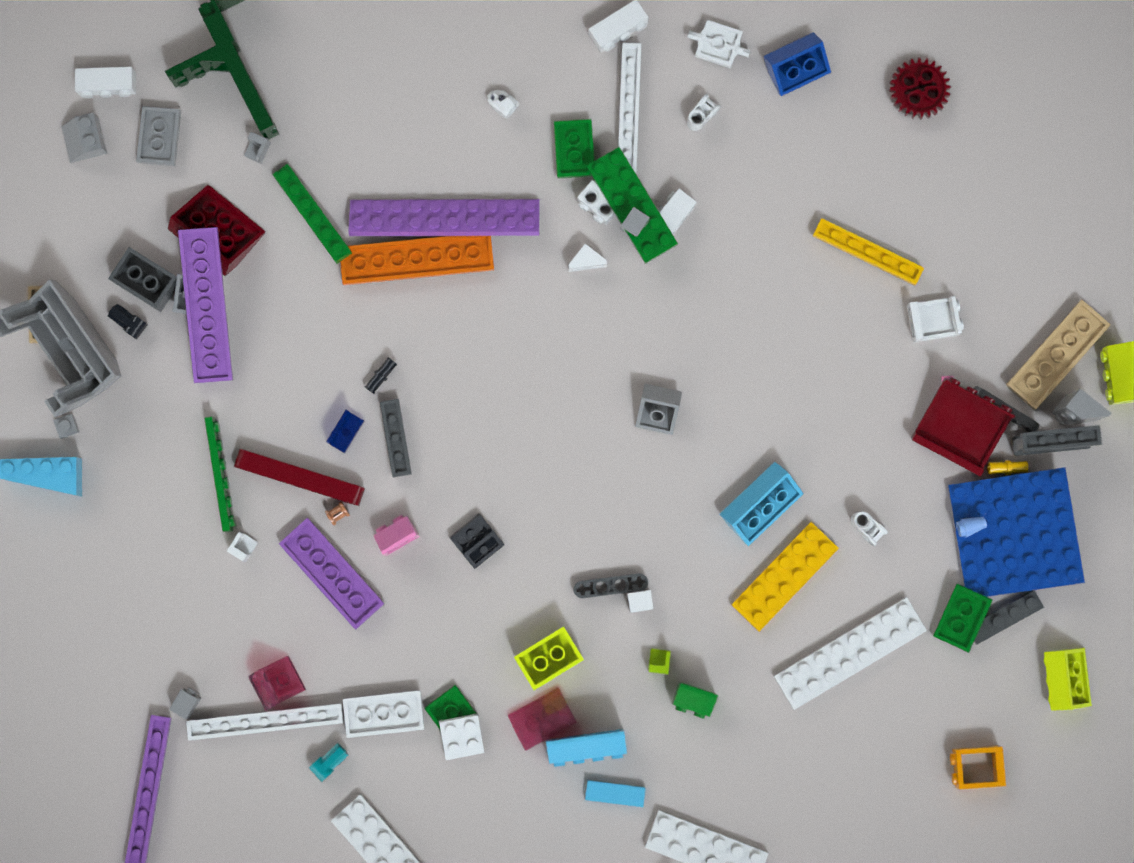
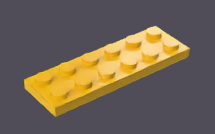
M810 522L731 606L760 632L839 548Z

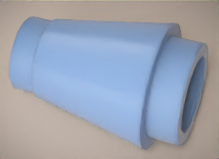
M984 517L960 519L959 522H956V527L960 537H968L983 528H987Z

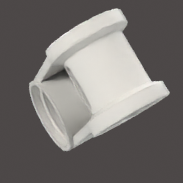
M706 94L688 116L687 126L692 131L702 129L719 111L721 105H716L709 99V95ZM698 117L701 120V122L694 123L692 121V118Z
M856 512L851 517L853 527L874 547L877 545L876 542L884 534L888 533L867 512ZM859 515L865 517V524L862 526L857 523Z

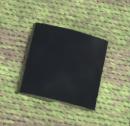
M477 514L449 537L474 569L504 546V543L480 514Z

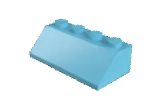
M774 462L719 515L741 540L749 546L804 493L790 474Z
M624 729L546 740L549 764H554V767L564 766L565 762L573 761V764L585 763L584 759L592 758V761L595 762L604 760L605 756L618 759L623 758V754H627Z

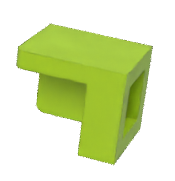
M651 649L648 672L668 674L671 651Z

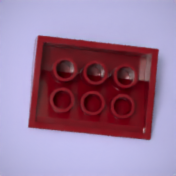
M210 185L204 187L170 217L168 230L178 238V230L218 227L222 273L225 277L239 265L266 232Z

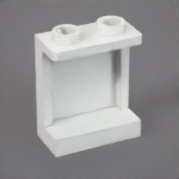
M955 296L919 303L917 301L910 302L907 305L913 343L958 336L964 329L963 320L959 319L958 314L960 303L959 300H956Z

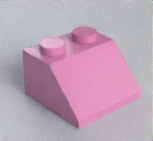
M401 515L392 520L394 524L388 527L383 525L376 530L377 533L373 536L383 555L388 556L420 537L408 516L403 517Z

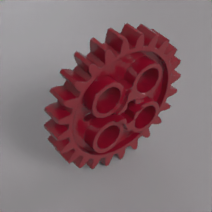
M918 58L916 63L913 59H910L909 65L904 62L902 64L903 68L898 67L896 69L898 73H893L892 75L895 80L889 82L893 86L890 87L889 92L894 93L890 99H896L893 106L900 105L898 112L904 109V116L912 113V119L918 115L921 120L924 114L927 118H930L931 113L937 115V109L942 111L944 108L942 104L946 105L948 103L946 98H949L951 93L947 92L951 89V86L946 85L950 78H944L947 72H940L941 65L936 68L934 67L935 61L930 65L928 64V58H926L924 63L921 62V58ZM922 74H928L930 80H924ZM904 80H911L912 86H907ZM932 83H935V84H936V86H928V85H930V84H932ZM917 86H919V88H924L922 92L920 89H915L917 88ZM927 92H934L936 98H930ZM910 97H915V98H917L918 103H917V104L912 103L909 98H910Z

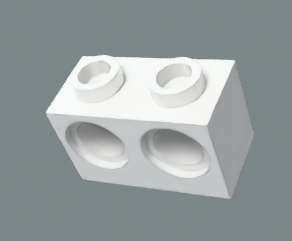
M592 180L577 197L578 206L585 212L590 211L593 214V219L599 224L603 222L607 225L615 214L597 184ZM589 194H593L596 197V200L594 202H588L585 199L586 196ZM606 206L611 211L608 214H602L600 209Z

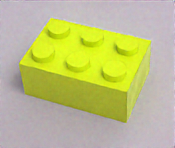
M564 626L514 656L533 690L538 689L584 660Z

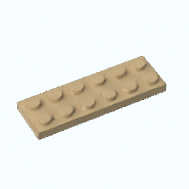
M1080 300L1008 381L1006 386L1033 410H1036L1111 324L1087 303Z

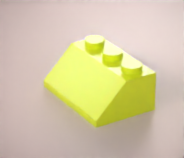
M1134 341L1102 348L1100 358L1105 368L1103 370V379L1107 383V389L1105 390L1106 400H1109V405L1133 403Z
M1085 648L1044 652V664L1047 674L1046 683L1049 691L1048 701L1051 711L1073 710L1092 706Z

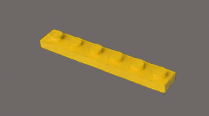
M823 218L820 219L813 234V237L916 286L924 270V267Z

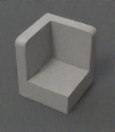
M250 132L247 138L250 143L245 152V157L262 164L271 143L267 138Z
M633 207L622 223L621 230H626L637 237L643 227H646L650 217Z

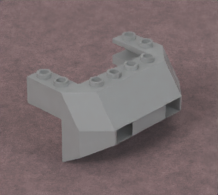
M49 279L29 300L0 310V337L28 328L67 384V386L59 388L52 393L53 397L44 401L55 417L81 407L108 389L121 377L117 360L76 300L57 281Z

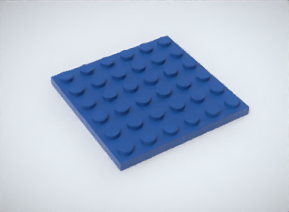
M1066 467L948 485L965 587L989 597L1085 583ZM965 518H985L987 528H983L968 537H960L956 522Z

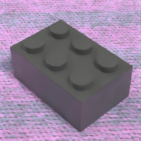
M128 247L108 279L154 309L162 312L175 292L177 276Z

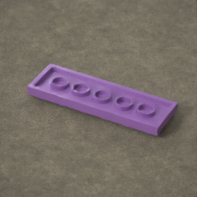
M306 518L279 543L355 630L385 604L309 518Z

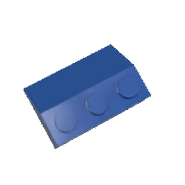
M814 32L763 56L767 71L780 96L831 73L823 41Z

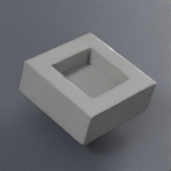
M73 414L53 420L60 439L79 433Z

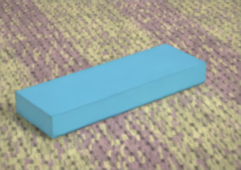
M587 780L585 800L643 807L646 788Z

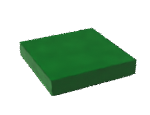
M456 685L424 708L439 729V721L477 714Z

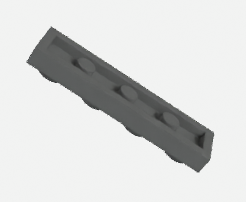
M399 399L380 402L392 477L412 475Z
M1035 590L986 616L974 641L975 645L1043 609L1044 606Z

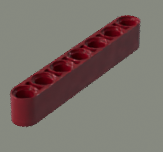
M240 448L234 464L235 468L356 506H360L365 490L364 487Z

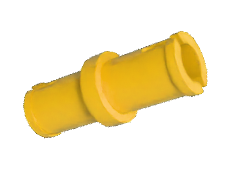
M1005 460L1004 462H988L987 464L988 474L1005 473V475H1011V473H1028L1029 469L1027 461L1011 462L1010 460Z

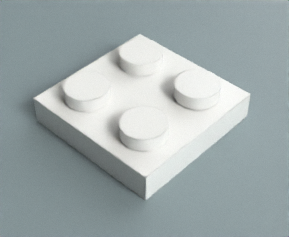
M478 714L439 721L446 760L484 753Z

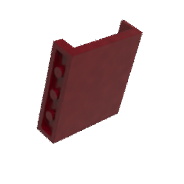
M950 377V379L944 378L911 439L981 477L984 472V466L1011 419L1015 417L1014 413H1012L1013 409L1004 404L1001 407L994 403L996 400L987 395L984 398L977 394L978 391L970 386L967 388L960 385L961 382L953 377Z

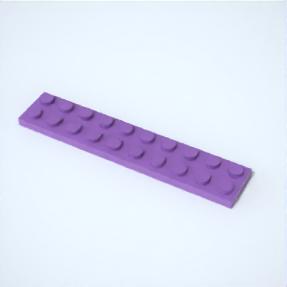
M540 199L350 200L348 232L349 236H539Z

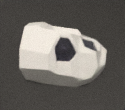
M494 90L487 95L488 102L492 108L506 119L519 106V102L505 91Z

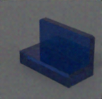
M346 409L326 443L345 454L365 421Z

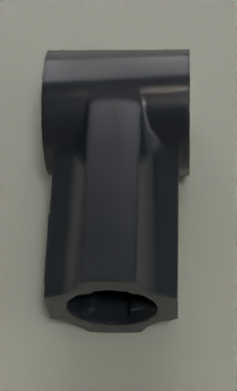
M119 304L113 306L109 311L108 317L136 340L148 326L147 323L135 314L132 315Z

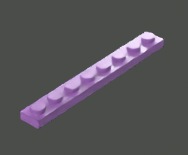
M151 715L125 863H146L171 717Z

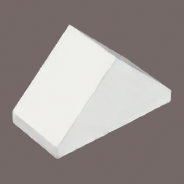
M585 244L570 262L569 272L607 267V260Z

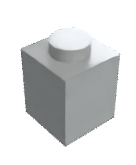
M189 687L187 690L181 689L169 710L184 719H189L201 698L197 696V691Z

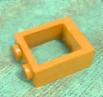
M1002 746L952 749L950 763L954 765V773L951 774V779L955 788L974 789L1006 786ZM991 753L994 781L964 783L961 754Z

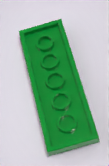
M620 147L586 166L621 225L633 207L650 217L646 227H643L637 237L625 230L645 264L678 245V242Z

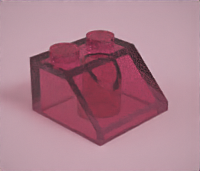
M289 656L271 663L248 676L265 711L306 690Z

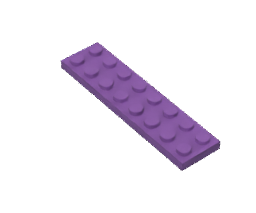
M218 227L178 230L194 383L233 380Z

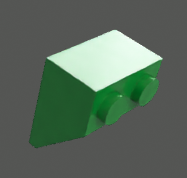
M679 682L672 705L676 706L675 710L684 713L690 710L694 712V716L705 719V716H711L718 695Z

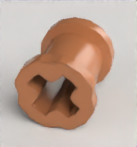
M342 501L330 511H325L334 526L340 519L350 516Z

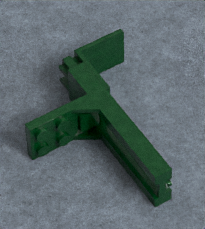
M210 0L208 3L205 2L200 5L201 7L198 10L216 45L165 70L167 77L176 88L178 86H186L194 78L204 77L208 71L230 72L263 137L269 140L279 135L238 54L241 50L222 14L223 11L245 0Z

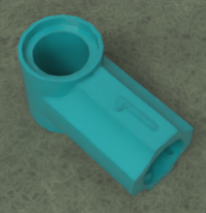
M337 743L323 757L318 758L309 769L322 783L349 754Z

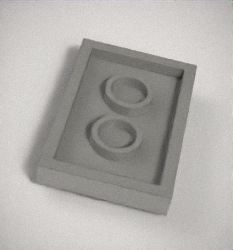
M142 106L137 163L164 166L176 165L181 119L180 109Z

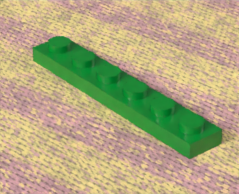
M286 164L272 175L336 264L351 255L352 252L290 166Z
M206 417L204 419L222 531L231 532L234 531L233 526L236 523L234 515H231L230 508L233 505L231 496H228L227 493L229 480L224 474L226 461L221 456L223 443L218 437L220 424L219 421H216V418Z

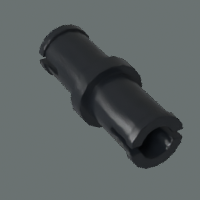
M387 357L382 366L374 371V376L364 387L375 394L380 385L388 380L387 376L398 364Z

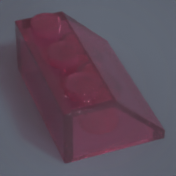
M559 687L508 715L525 751L577 723Z

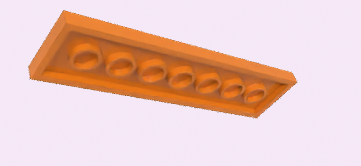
M444 236L348 246L352 254L340 262L343 285L494 271L491 236Z

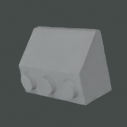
M1078 389L1065 395L1052 414L1055 415V419L1059 423L1070 425L1095 422L1110 416L1111 412L1082 389Z

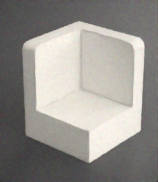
M238 532L227 552L246 562L258 542L243 532Z
M651 590L627 594L630 613L653 609Z

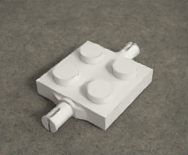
M707 20L705 28L700 34L690 30L687 37L698 41L695 57L724 67L731 68L737 54L748 58L750 50L740 47L743 31Z

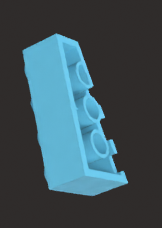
M78 457L0 459V479L82 497V459Z

